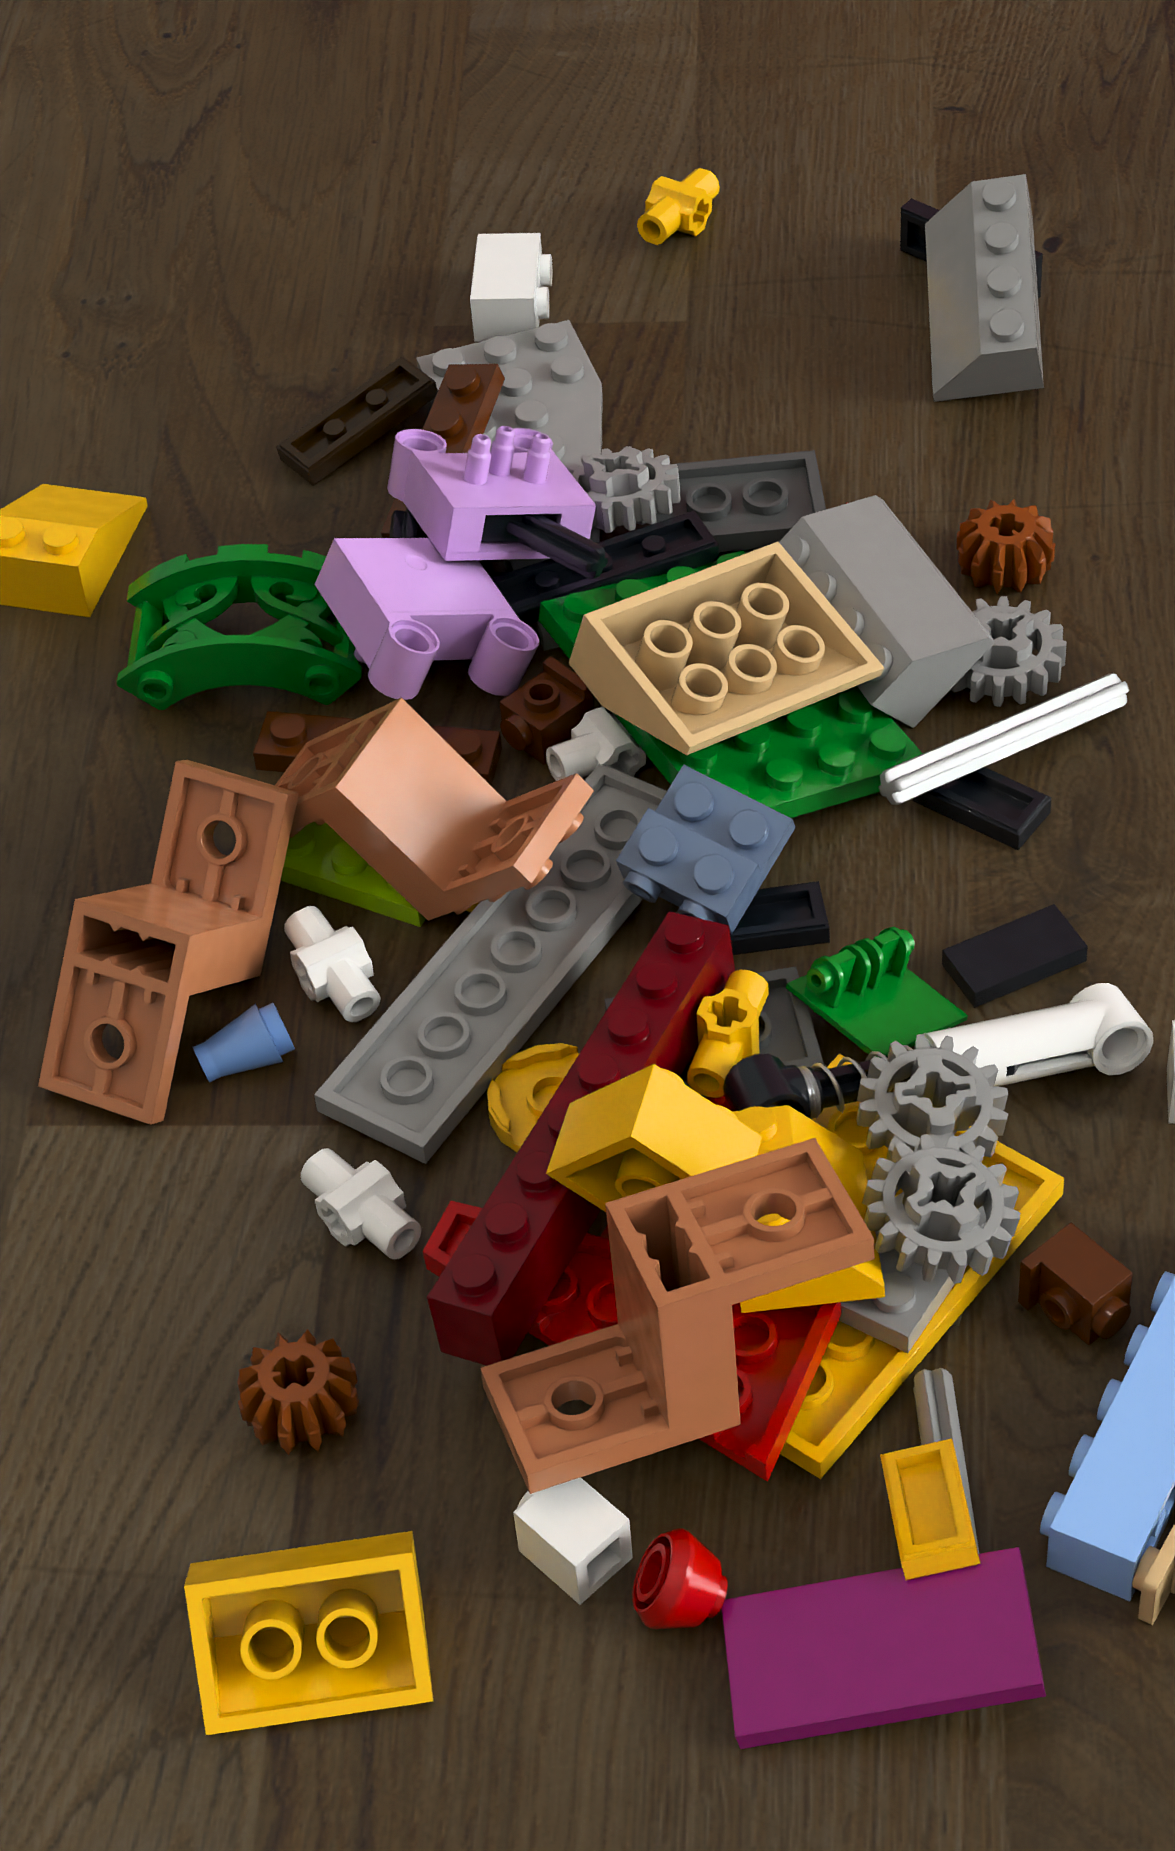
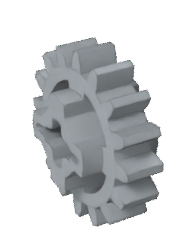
M626 446L620 452L615 453L606 448L602 449L601 455L596 453L582 455L581 465L567 464L565 466L596 504L592 528L597 527L605 530V533H611L617 526L624 525L626 529L631 531L635 530L636 523L641 525L657 523L656 513L670 515L673 512L672 504L680 503L681 500L677 464H670V458L666 454L654 458L653 449L650 448L641 452L631 446Z
M1001 596L997 606H989L982 598L976 599V610L972 612L996 642L950 690L955 693L965 688L970 689V701L975 703L984 695L992 696L994 706L1001 707L1004 697L1013 696L1014 700L1020 705L1025 704L1026 692L1030 690L1035 694L1044 696L1047 694L1048 682L1058 683L1061 679V667L1065 666L1067 641L1063 640V626L1061 624H1050L1051 612L1048 610H1043L1036 614L1031 613V601L1024 600L1018 607L1009 606L1007 596ZM1035 649L1039 652L1037 656L1032 654V651Z
M924 1034L917 1035L914 1050L907 1051L897 1041L890 1043L887 1061L874 1056L870 1061L868 1078H861L857 1100L861 1103H859L856 1120L858 1126L869 1127L866 1140L867 1147L875 1149L885 1145L888 1148L886 1159L891 1161L894 1146L900 1141L909 1146L914 1152L917 1151L921 1135L929 1134L936 1148H945L946 1142L951 1135L954 1136L957 1131L967 1130L958 1136L959 1151L969 1154L972 1149L980 1145L985 1148L984 1156L991 1158L995 1152L998 1136H1003L1008 1118V1113L1003 1111L1008 1098V1090L1004 1087L994 1086L998 1068L995 1064L978 1068L975 1064L979 1049L974 1046L965 1050L962 1055L953 1052V1037L950 1036L944 1037L939 1048H930ZM910 1077V1079L907 1082H901L904 1079ZM971 1121H975V1123L970 1127Z
M929 1134L921 1135L917 1151L914 1152L903 1142L896 1143L891 1161L881 1157L876 1161L872 1178L867 1182L862 1204L868 1206L864 1218L865 1224L869 1230L879 1231L875 1250L878 1253H884L895 1249L900 1253L896 1269L900 1272L908 1269L913 1263L923 1266L922 1275L925 1282H932L937 1269L947 1270L948 1276L954 1284L961 1283L966 1266L968 1265L981 1276L987 1274L993 1257L1003 1259L1006 1256L1011 1239L1020 1220L1021 1213L1014 1210L1019 1195L1018 1188L1008 1185L1001 1186L1007 1170L1006 1166L1001 1163L987 1168L982 1164L985 1148L980 1145L972 1149L969 1154L959 1151L958 1136L951 1135L946 1142L945 1148H936ZM901 1188L904 1192L902 1200L904 1208L898 1210L895 1194ZM982 1206L986 1214V1225L983 1228L978 1224L981 1216L978 1208Z

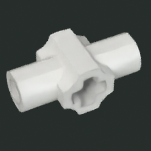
M600 707L584 714L580 723L571 729L570 740L548 747L546 750V761L550 773L556 781L575 773L581 778L589 776L598 764L609 766L634 777L635 773L646 764V754L613 713H608L604 707Z
M307 906L294 912L287 919L284 931L296 948V950L290 952L292 966L299 978L301 987L309 999L319 1002L330 997L344 1019L349 1022H358L372 1015L377 1010L381 997L368 979L374 976L372 961L366 951L363 940L354 927L348 928L345 926L334 931L322 912L315 906Z
M328 1148L321 1149L306 1161L301 1171V1181L318 1196L315 1199L318 1215L327 1225L331 1235L345 1247L350 1244L355 1246L367 1238L385 1255L394 1260L402 1258L416 1246L421 1236V1226L403 1210L406 1208L404 1193L394 1181L391 1173L376 1160L371 1163L366 1161L360 1167L354 1169L338 1154Z

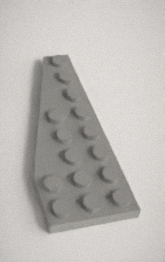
M570 320L547 323L538 328L506 336H495L485 341L453 349H442L436 353L416 358L417 368L435 380L438 390L449 364L498 363L505 380L484 431V435L491 439V445L495 440L496 430L501 426H508L512 429H531L548 435L553 442L552 451L564 466L567 464L581 465V456L585 454L592 455L596 453L601 455L602 383ZM594 527L591 529L590 540L596 543L600 542V529ZM550 558L504 559L503 562L507 571H514ZM539 621L532 623L544 651L559 647Z

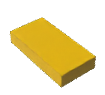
M947 1439L880 1454L905 1579L909 1580L980 1564L953 1440Z

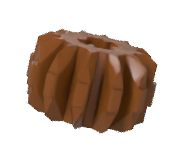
M1015 499L1008 505L1001 506L995 501L990 500L986 510L980 508L970 509L968 519L960 523V531L957 532L956 549L958 550V563L961 566V574L971 576L975 587H982L988 584L993 585L996 594L1003 587H1012L1021 593L1026 583L1041 584L1043 575L1046 571L1051 570V562L1055 558V543H1053L1051 519L1039 516L1036 505L1025 508L1018 507Z
M307 1329L297 1342L288 1343V1340L278 1332L273 1350L253 1347L250 1358L252 1366L239 1369L237 1383L240 1391V1400L238 1401L242 1420L246 1421L247 1426H253L255 1437L260 1440L261 1444L264 1446L279 1439L281 1448L290 1455L298 1442L308 1441V1444L319 1452L322 1443L321 1435L324 1433L343 1437L346 1427L345 1417L357 1414L359 1399L355 1384L358 1382L354 1364L350 1363L349 1357H342L341 1348L336 1344L334 1338L317 1344L315 1337Z

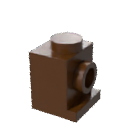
M551 656L543 661V671L500 701L501 732L514 749L518 751L524 750L545 765L547 763L546 750L548 747L570 740L571 729L580 723L586 712L595 709L594 696L574 671Z
M1070 1222L1021 1260L1018 1302L1027 1310L1039 1303L1053 1324L1064 1330L1070 1329L1087 1345H1090L1099 1337L1108 1339L1114 1336L1128 1320L1131 1313V1306L1129 1304L1133 1273Z

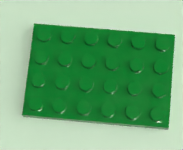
M739 551L719 556L717 561L694 569L677 566L671 568L664 575L637 580L626 579L616 584L543 601L540 604L539 622L570 659L584 614L745 553ZM857 686L689 755L683 754L613 713L670 785L684 764L790 818L880 792L878 788L881 785L880 774L884 770L923 754L888 714L869 703Z

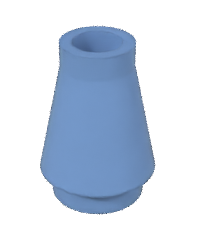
M272 1002L258 1009L255 1003L208 1040L194 1046L193 1049L208 1081L212 1082L223 1076L283 1062L281 1056L295 1050V1047Z

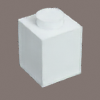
M581 1477L532 1494L527 1491L519 1502L517 1509L513 1512L519 1552L579 1605L633 1558L629 1518Z

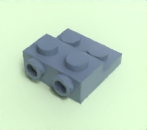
M683 764L656 810L654 811L650 808L646 810L616 859V863L624 878L623 885L638 897L653 903L656 902L658 897H661L678 906L677 912L679 914L729 925V930L732 934L793 833L795 825L792 818Z

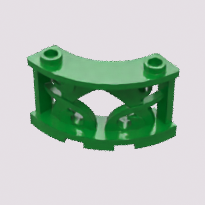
M268 544L218 546L217 555L189 560L187 554H184L147 571L132 582L128 588L127 602L135 606L136 610L128 665L118 673L117 686L158 710H165L177 701L201 691L236 685L273 687L301 694L324 705L331 704L361 679L362 666L358 664L354 656L355 646L315 586L326 556L303 550L302 558L268 553ZM248 602L257 603L267 614L278 619L274 624L251 635H223L204 625L217 618L232 604ZM325 620L336 623V628ZM319 638L330 643L334 647V652L322 648Z

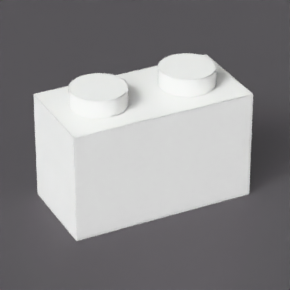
M541 233L478 234L470 295L474 342L538 328L540 319H549V289L543 286H552L551 254H542Z

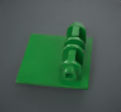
M888 927L882 930L873 940L863 938L854 944L847 945L833 956L817 958L812 963L807 975L787 983L786 989L867 1054H870L872 1051H879L887 1057L890 1043L894 1041L912 1047L915 1045L918 1034L952 1028L968 1018L966 1013L906 968L915 943L912 935L907 930L896 927Z

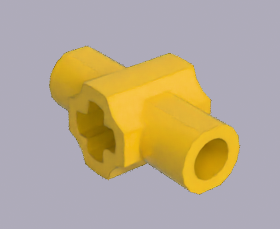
M698 168L681 182L664 176L655 180L652 183L650 194L645 201V213L641 215L637 222L638 232L646 242L659 245L676 231L695 237L705 229L707 219L712 212V199L719 193V181L716 176L709 170Z
M742 969L732 972L723 991L714 996L703 997L698 1007V1049L687 1071V1082L693 1090L701 1095L713 1098L722 1097L724 1095L723 1085L725 1077L731 1068L742 1059L760 1053L759 1016L769 991L767 981L759 974Z

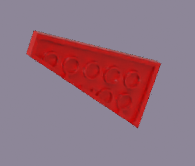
M455 1201L449 1202L422 1251L427 1270L440 1277L482 1208ZM591 1234L585 1235L530 1327L528 1333L549 1346L618 1324L609 1239ZM841 1302L741 1313L740 1303L733 1304L732 1312L741 1425L699 1439L768 1482L841 1317Z

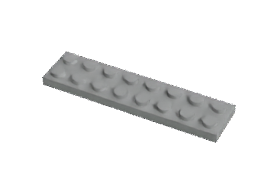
M598 764L585 780L594 792L580 811L584 816L583 822L568 839L559 843L549 857L553 865L548 874L531 889L525 890L523 887L507 892L495 902L481 901L314 1094L317 1111L426 1164L488 1089L492 1078L494 1081L502 1072V1064L521 1049L643 900L623 885L624 878L616 863V859L646 810L650 808L655 811L667 791L609 766Z

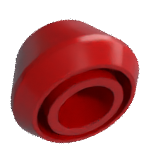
M677 1528L658 1535L646 1549L634 1580L632 1592L633 1606L643 1624L648 1628H695L706 1618L711 1619L718 1614L726 1598L728 1581L726 1576L722 1575L720 1560L688 1530Z

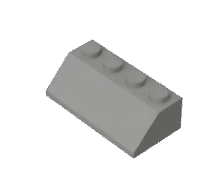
M1026 174L972 181L925 223L934 402L1044 388L1033 216Z
M877 495L802 516L779 541L787 553L884 666L881 676L859 684L857 687L872 706L912 728L928 714L996 642L884 500Z

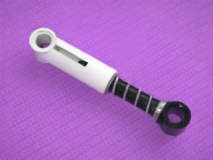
M1097 983L1084 988L1068 1004L924 1033L930 1048H939L944 1037L950 1036L953 1037V1052L962 1055L965 1050L972 1046L979 1049L975 1065L978 1068L995 1064L998 1068L994 1086L1013 1084L1096 1066L1099 1072L1107 1075H1120L1133 1070L1141 1064L1150 1053L1153 1045V1032L1119 988L1109 983ZM903 1045L906 1048V1050H913L909 1046ZM872 1051L865 1061L858 1063L850 1057H843L837 1067L828 1069L821 1063H815L810 1068L805 1066L797 1067L792 1064L785 1066L778 1057L771 1054H754L742 1059L731 1068L725 1077L723 1091L733 1111H741L754 1106L767 1108L789 1105L810 1119L817 1118L822 1113L823 1108L836 1106L843 1113L844 1104L858 1101L861 1078H868L870 1059L873 1056H880L887 1061L888 1056L886 1057L879 1051ZM845 1062H851V1063H852V1064H848V1065L842 1066V1064L845 1063ZM816 1068H822V1069H823V1070H820V1071H814ZM910 1077L904 1079L901 1082H907L910 1079Z

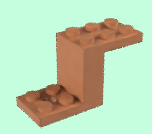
M402 697L308 741L275 784V786L299 793L290 838L298 834L310 823L315 822L317 825L327 823L428 921L451 912L458 915L466 911L473 904L484 900L495 902L509 891L520 887L528 890L537 885L548 874L553 865L549 857L559 843L568 839L583 822L584 816L580 811L594 792L575 773L506 801Z
M190 760L175 762L151 883L78 898L74 901L38 1087L150 1125L164 1121L189 996L261 976L296 810L298 792ZM220 821L229 824L235 833V848L229 856L222 854L214 843V829ZM108 1024L116 1027L124 1039V1050L119 1059L109 1055L102 1042L103 1031Z
M816 1138L605 1203L618 1324L480 1368L483 1388L530 1494L741 1425L732 1305L875 1259L874 1237ZM768 1214H778L790 1220L779 1226H767L757 1222L759 1218ZM571 1400H582L592 1405L588 1411L578 1415H566L557 1410L562 1404Z

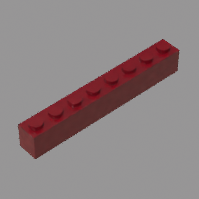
M670 911L667 913L428 1294L427 1300L442 1353L485 1366L510 1359L514 1356L601 1210L546 1174L569 1104L652 1064L672 1071L679 1077L681 1076L698 1047L697 1010L703 997L714 996L722 992L729 975L735 971L729 925Z

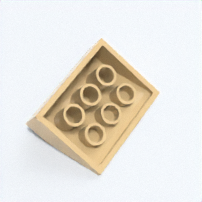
M779 542L584 614L569 660V665L604 708L685 755L881 676L884 670V666Z

